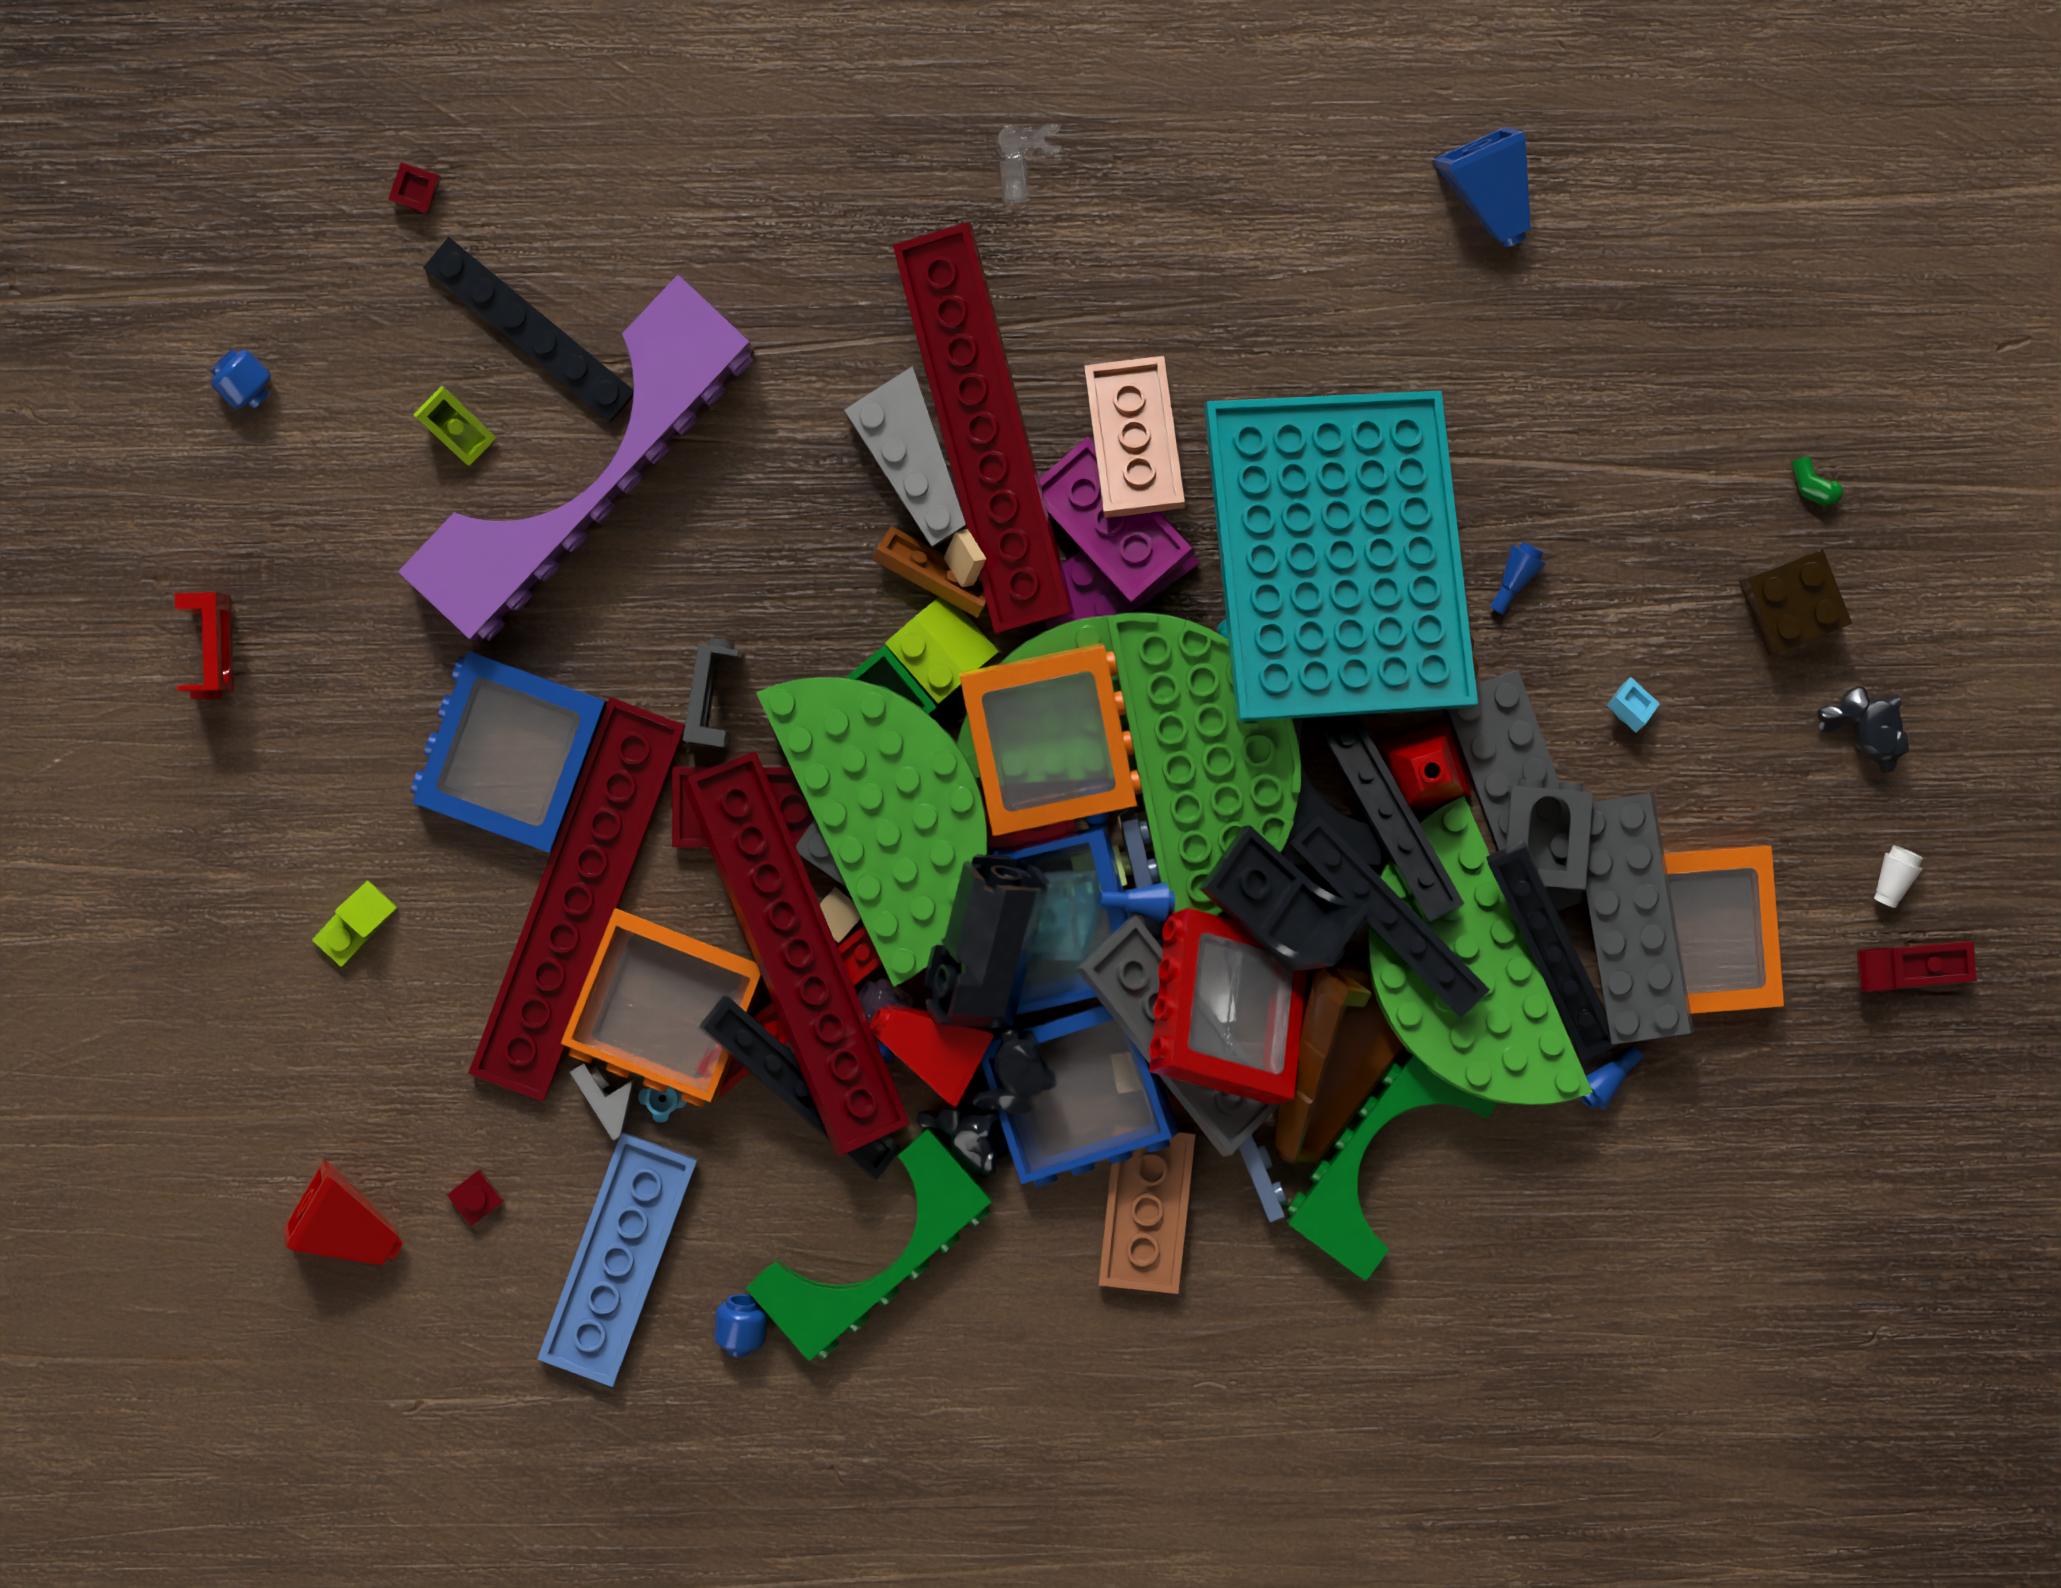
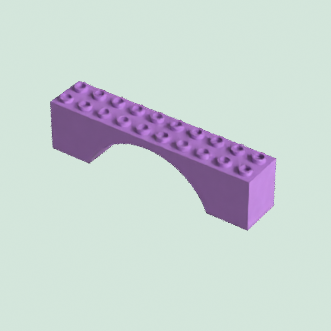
M679 275L665 287L622 333L629 350L633 368V406L625 437L618 452L601 476L572 501L539 516L513 521H486L453 513L398 571L469 639L478 642L482 639L490 641L504 627L505 623L501 619L510 609L518 611L532 597L533 594L529 589L537 580L547 581L560 567L556 560L566 550H569L571 553L574 552L588 537L584 532L585 529L594 520L601 523L614 510L615 505L612 501L621 491L628 494L638 485L643 478L639 472L650 461L654 465L657 464L671 448L667 442L677 432L680 435H684L696 423L698 417L695 415V412L704 403L711 406L726 390L723 387V383L732 373L738 377L752 363L753 359L750 354L754 349L751 343Z

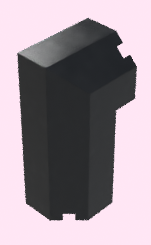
M984 854L975 855L972 863L969 860L963 863L946 935L941 940L943 945L936 944L931 948L924 976L925 988L933 989V999H926L927 1011L937 1025L1013 1028L1050 884L1039 868L1028 864L1027 870L1023 871L1016 868L1018 861L1008 856Z

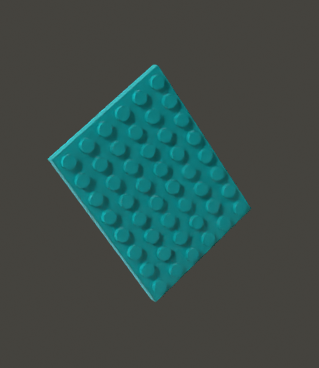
M1442 391L1207 401L1204 405L1237 722L1472 708L1478 705Z

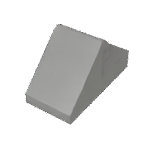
M583 1063L570 1073L612 1140H615L624 1132L636 1078L608 1094L605 1088L610 1084L598 1065L591 1067L589 1063Z

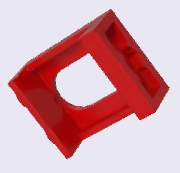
M219 592L174 593L176 610L190 613L202 612L204 684L177 685V689L182 692H190V699L222 700V692H234L231 595Z

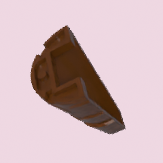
M1343 956L1334 966L1317 968L1314 972L1301 1027L1300 1044L1298 1045L1299 1055L1294 1099L1280 1104L1273 1142L1276 1148L1279 1149L1277 1152L1278 1156L1291 1164L1298 1165L1299 1162L1317 1163L1359 1111L1362 1102L1391 1068L1395 1059L1405 1048L1389 1026L1378 1004L1367 963Z

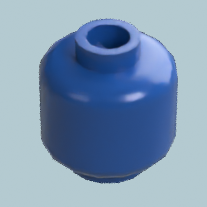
M231 349L210 370L214 375L211 379L212 388L234 409L243 408L247 404L254 409L270 394L266 386L271 379V373L248 350L236 352L234 349Z
M734 1294L729 1296L716 1309L715 1342L721 1348L726 1349L727 1353L731 1356H749L751 1351L761 1348L766 1341L768 1314L751 1295Z

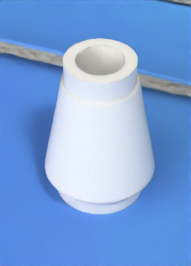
M1893 845L1890 853H1885L1874 899L1896 908L1899 901H1901L1922 871L1920 864L1923 858L1909 850Z

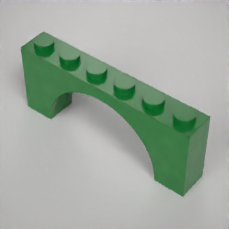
M1408 1047L1405 1050L1409 1054L1400 1066L1394 1062L1381 1079L1385 1086L1375 1098L1370 1095L1363 1102L1357 1112L1361 1118L1351 1130L1346 1127L1335 1140L1333 1147L1337 1151L1328 1162L1322 1159L1309 1176L1313 1183L1305 1194H1302L1300 1191L1297 1192L1285 1209L1289 1213L1285 1220L1290 1226L1364 1281H1367L1390 1250L1367 1224L1358 1198L1359 1167L1367 1145L1373 1136L1393 1117L1414 1107L1429 1104H1448L1468 1109L1487 1119L1498 1104V1102L1488 1101L1468 1094L1446 1083L1427 1069L1428 1067Z
M925 1128L898 1152V1157L908 1170L916 1191L917 1221L906 1248L889 1267L864 1281L851 1284H825L799 1275L777 1258L747 1284L746 1290L808 1361H811L816 1355L821 1360L829 1355L840 1344L836 1338L847 1328L851 1333L860 1328L870 1318L866 1312L877 1302L882 1307L900 1292L896 1285L907 1276L912 1280L917 1278L930 1266V1263L926 1260L938 1249L942 1254L948 1251L961 1238L957 1234L960 1229L968 1222L972 1227L976 1226L991 1212L987 1207L992 1202L990 1195L970 1172L955 1160L952 1152L931 1128Z

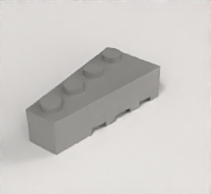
M912 366L844 411L930 546L935 548L952 537L956 531L966 528V523Z

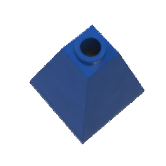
M1504 127L1432 159L1437 170L1494 240L1502 242L1504 247H1508L1527 238L1525 231L1531 228L1526 138L1523 131Z

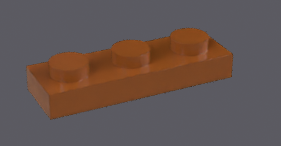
M893 526L889 528L876 549L872 560L977 618L986 604L980 575H978L973 586L962 588L944 560V554Z

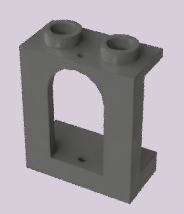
M709 638L708 645L698 644L683 741L728 748L731 732L705 728L716 656L722 655L743 659V652L735 650V643L733 641Z
M1519 778L1518 786L1508 785L1510 801L1506 848L1524 841L1528 849L1532 806L1544 796L1553 795L1561 798L1566 802L1570 811L1566 870L1537 869L1545 886L1586 889L1593 792L1583 791V783L1559 781L1558 789L1542 788L1543 780Z

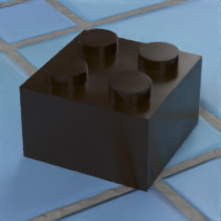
M1823 549L1812 551L1739 580L1768 655L1780 653L1852 624Z

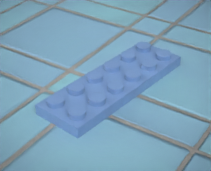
M622 1132L541 1347L538 1360L605 1385L614 1386L698 1159Z

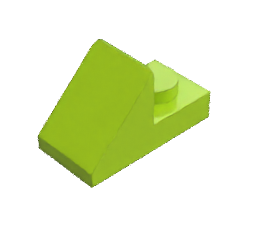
M443 386L413 414L468 466L497 438Z
M368 880L334 911L336 914L312 941L339 966L344 967L398 907Z

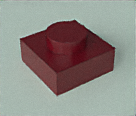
M401 162L388 200L428 215L441 176Z
M481 1169L447 1194L470 1226L474 1225L505 1201Z

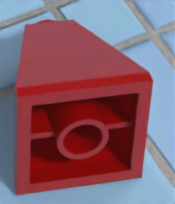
M1448 720L1375 743L1378 752L1414 815L1444 806L1462 796L1465 799L1472 797ZM1428 763L1433 768L1431 778H1428L1424 773V768Z
M888 1004L885 1009L880 1007L876 1011L870 1024V1029L874 1030L873 1034L942 1098L957 1107L994 1036L985 1027L937 1025L928 1011Z
M324 1159L283 1228L285 1246L292 1251L383 1265L386 1259L392 1262L403 1244V1240L399 1239L397 1229L331 1163Z

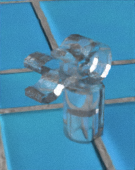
M1048 123L1042 126L1039 131H1033L1032 127L1008 125L1001 130L996 140V147L1000 155L1004 157V161L1000 162L1003 204H1021L1030 201L1027 160L1022 159V155H1031L1034 150H1039L1047 156L1059 154L1062 151L1061 146L1048 145L1045 142V135L1058 133L1060 125Z

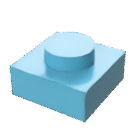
M1630 677L1620 686L1606 706L1622 722L1637 732L1647 723L1660 703Z

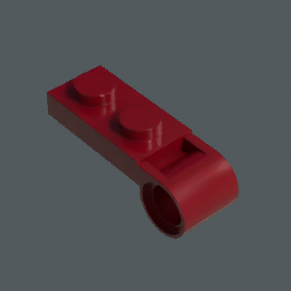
M1971 940L1857 950L1860 991H1881L1899 987L1977 981L1974 941Z

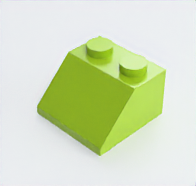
M938 597L885 642L887 647L938 704L943 702L961 686L959 673L980 669L999 652L962 609L941 597Z

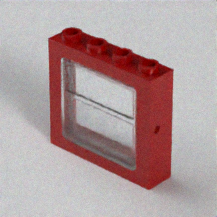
M1190 907L1169 914L1162 930L1164 946L1162 960L1158 967L1160 981L1158 998L1153 1009L1155 1025L1153 1039L1149 1046V1056L1151 1058L1149 1072L1269 1105L1294 1099L1307 970L1290 972L1233 920Z

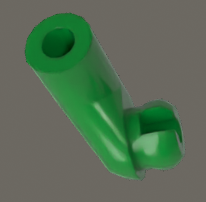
M1811 456L1791 461L1799 492L1804 498L1821 506H1831L1835 502L1840 501L1843 496L1842 486L1836 481L1830 482L1816 476Z

